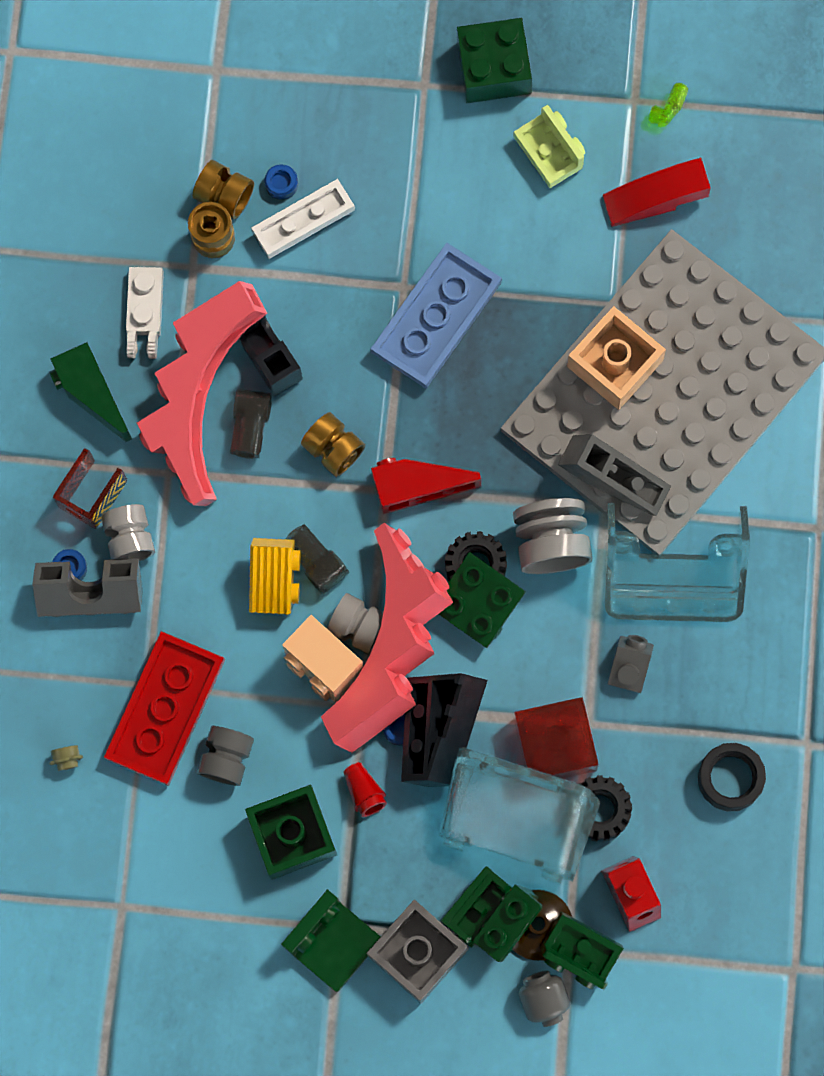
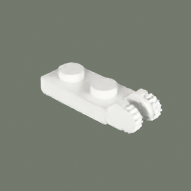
M129 267L126 317L127 358H136L138 352L137 335H148V358H157L158 336H161L163 268Z

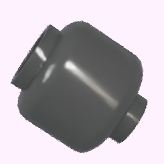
M546 970L534 973L523 979L524 985L520 988L518 994L527 1019L531 1022H542L543 1027L561 1022L563 1020L562 1014L570 1007V1000L561 977L551 975L550 971Z

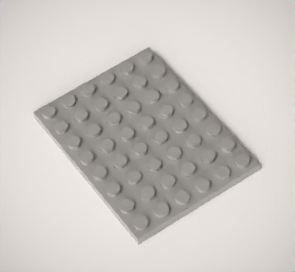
M671 229L501 427V432L659 558L824 362V347ZM613 306L666 349L663 362L620 410L616 409L567 367L569 354ZM593 434L671 485L657 516H652L583 482L560 467L558 463L572 436Z

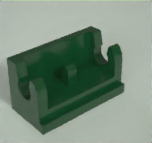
M485 866L444 916L441 923L467 946L472 948L475 945L473 940L478 935L482 924L492 916L500 905L502 897L512 887Z

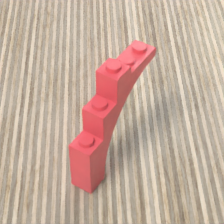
M238 281L173 322L177 331L175 334L176 340L187 353L155 372L159 381L157 384L158 390L162 397L170 403L137 422L141 431L139 437L142 444L151 453L167 454L165 457L166 463L171 471L178 475L182 483L180 487L184 498L189 503H192L193 506H208L217 500L207 475L202 450V421L207 394L213 378L233 344L249 327L267 314L253 285Z
M386 523L381 524L374 530L382 551L386 574L385 606L379 633L372 652L356 680L341 699L321 716L333 743L351 753L416 705L410 693L413 691V688L405 676L435 654L429 643L431 636L423 625L453 603L447 592L450 587L446 579L439 572L433 573L426 569L419 558L412 554L409 549L411 541L403 530H395Z

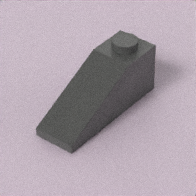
M593 434L573 435L558 463L560 467L583 482L652 516H657L671 488V485Z

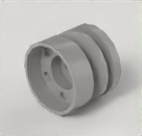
M572 498L546 499L527 504L513 511L514 523L520 525L516 528V537L531 539L518 547L522 572L527 574H549L576 569L592 562L589 536L574 534L587 526L586 518L581 516L585 512L583 501Z

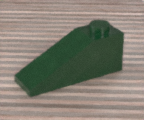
M88 342L50 358L55 369L49 371L57 390L64 388L68 398L125 442L132 440Z

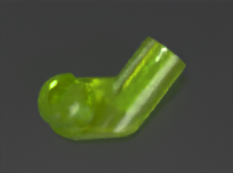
M675 83L664 109L657 105L652 107L648 117L649 122L658 124V127L667 126L682 109L688 94V87L682 83Z

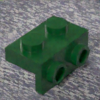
M515 884L502 897L500 905L492 916L482 924L473 942L494 960L503 962L541 911L542 905L537 901L539 896L529 888Z
M562 911L540 946L542 955L545 957L544 962L549 967L558 972H563L566 969L576 975L575 980L589 989H594L597 986L602 990H605L608 982L606 978L624 949L620 943Z

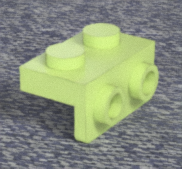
M546 105L541 108V115L515 130L513 137L548 187L552 188L583 168L585 149L578 138H571L566 131L567 125L562 115L558 111L553 113L551 108Z

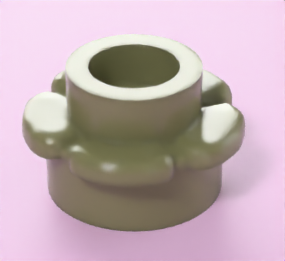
M78 745L50 751L52 761L49 764H57L58 771L79 767L77 760H81L83 755L79 754Z

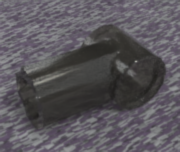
M237 389L233 411L235 425L230 449L232 455L246 459L260 458L265 423L269 422L271 413L272 393Z
M305 524L295 528L286 537L287 540H295L294 550L301 551L300 565L305 570L304 573L322 595L350 573L340 558L332 550L328 551Z

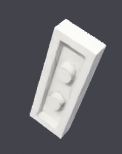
M336 179L253 226L251 229L268 259L355 211V206L340 181Z

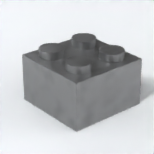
M414 899L367 952V955L422 1004L468 951V946Z

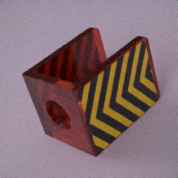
M84 448L53 495V499L60 509L96 530L102 522V514L109 511L125 486L127 478L124 471L117 468L89 513L71 503V497L95 462L90 450Z

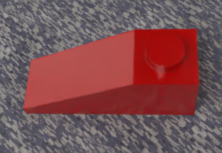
M387 458L377 462V466L371 468L383 514L481 487L480 472L414 460L401 459L397 461L396 458Z

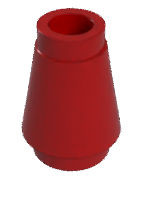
M361 762L352 764L343 771L354 810L359 811L362 817L371 816L386 806L385 792L366 768L363 767Z

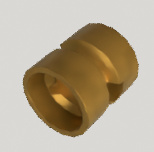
M210 160L199 174L192 196L202 203L215 202L221 204L227 209L231 218L236 219L248 204L255 183L240 173L236 172L231 175L228 167L215 160Z
M204 202L196 206L188 218V229L195 249L202 256L208 258H220L226 255L233 248L235 242V232L229 212L221 204L215 202Z
M328 412L310 427L302 438L301 445L312 456H321L322 465L337 477L343 474L358 459L365 448V443L352 431L345 433L344 424L331 412Z

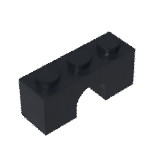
M266 316L249 327L238 339L274 397L303 380L300 366L283 340L280 341Z

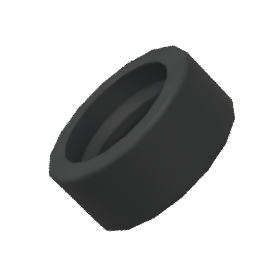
M723 743L711 749L701 762L698 772V785L704 799L715 808L727 812L740 811L752 805L762 793L766 782L765 766L760 756L750 747L739 743ZM725 757L742 759L752 771L751 786L745 794L739 797L729 798L723 796L715 790L712 784L711 772L713 766Z

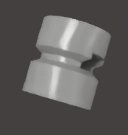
M125 505L102 514L101 519L105 535L112 538L108 543L111 560L139 558V561L155 554L151 534L144 530L149 524L143 505Z
M346 593L336 607L327 629L342 641H346L349 638L352 639L353 647L370 655L381 627L383 611L374 606L366 609L364 608V601Z

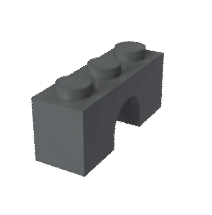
M139 558L104 560L102 578L94 582H84L77 579L72 574L70 561L35 563L32 586L37 617L141 612L143 588Z

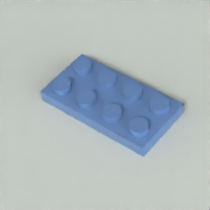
M446 243L371 347V353L427 389L501 285L502 278Z

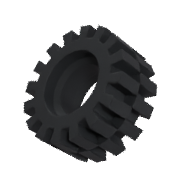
M470 531L465 533V536L462 538L458 536L455 539V543L453 545L450 544L448 547V553L445 556V571L449 581L469 552L484 554L492 568L502 575H506V552L503 551L499 540L496 542L494 536L490 534L485 536L481 531H477V534H471Z
M597 775L596 778H586L584 782L579 783L575 787L569 800L568 816L575 831L578 830L582 837L591 838V841L603 840L604 842L609 841L610 838H616L625 830L631 818L632 803L629 792L625 791V786L621 782L618 784L612 777L603 778V775ZM602 795L612 802L614 812L607 821H594L587 814V802L594 796Z

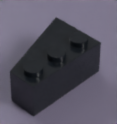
M462 673L408 677L407 679L413 688V691L410 693L416 705L405 713L401 782L424 787L455 786L488 680Z

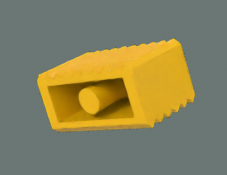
M253 538L250 545L249 612L288 615L291 613L293 604H299L300 584L294 583L293 579L294 571H300L301 551L294 550L295 540Z

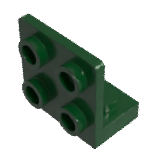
M327 889L281 945L332 990L339 992L368 958L367 952L381 936L345 907Z

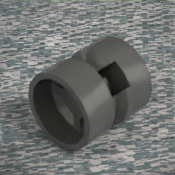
M211 726L205 744L209 748V753L202 754L197 774L220 783L240 786L246 768L242 760L249 758L254 738L232 729Z

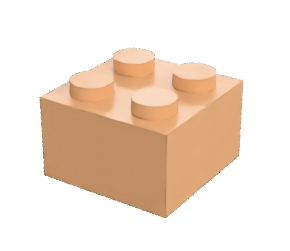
M613 306L569 354L567 367L616 409L620 410L663 362L666 349Z
M312 615L282 644L286 655L284 659L287 662V667L299 678L306 675L310 679L309 682L312 685V690L324 701L331 698L336 703L340 700L363 668L362 660Z

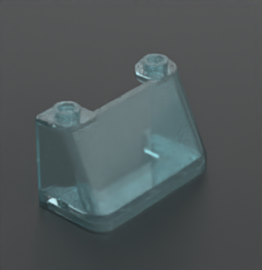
M459 748L453 767L439 836L444 839L443 845L452 849L463 851L464 846L472 847L473 845L534 865L542 871L541 877L558 884H561L562 879L573 882L601 802L590 789L582 785L474 750Z

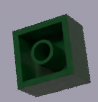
M522 18L457 27V47L466 103L532 94V74Z
M311 784L245 809L271 880L337 856Z

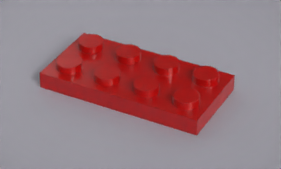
M161 631L104 758L169 786L222 669L225 658Z

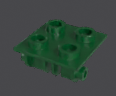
M469 552L448 583L450 588L447 592L453 603L438 615L485 648H488L493 639L499 636L503 630L502 626L526 591Z

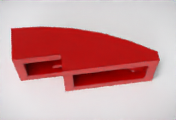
M700 157L653 172L603 194V200L611 227L671 212L676 210L677 205L709 197L711 187L702 158Z

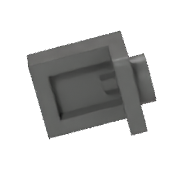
M638 635L620 636L608 685L641 693L654 645Z

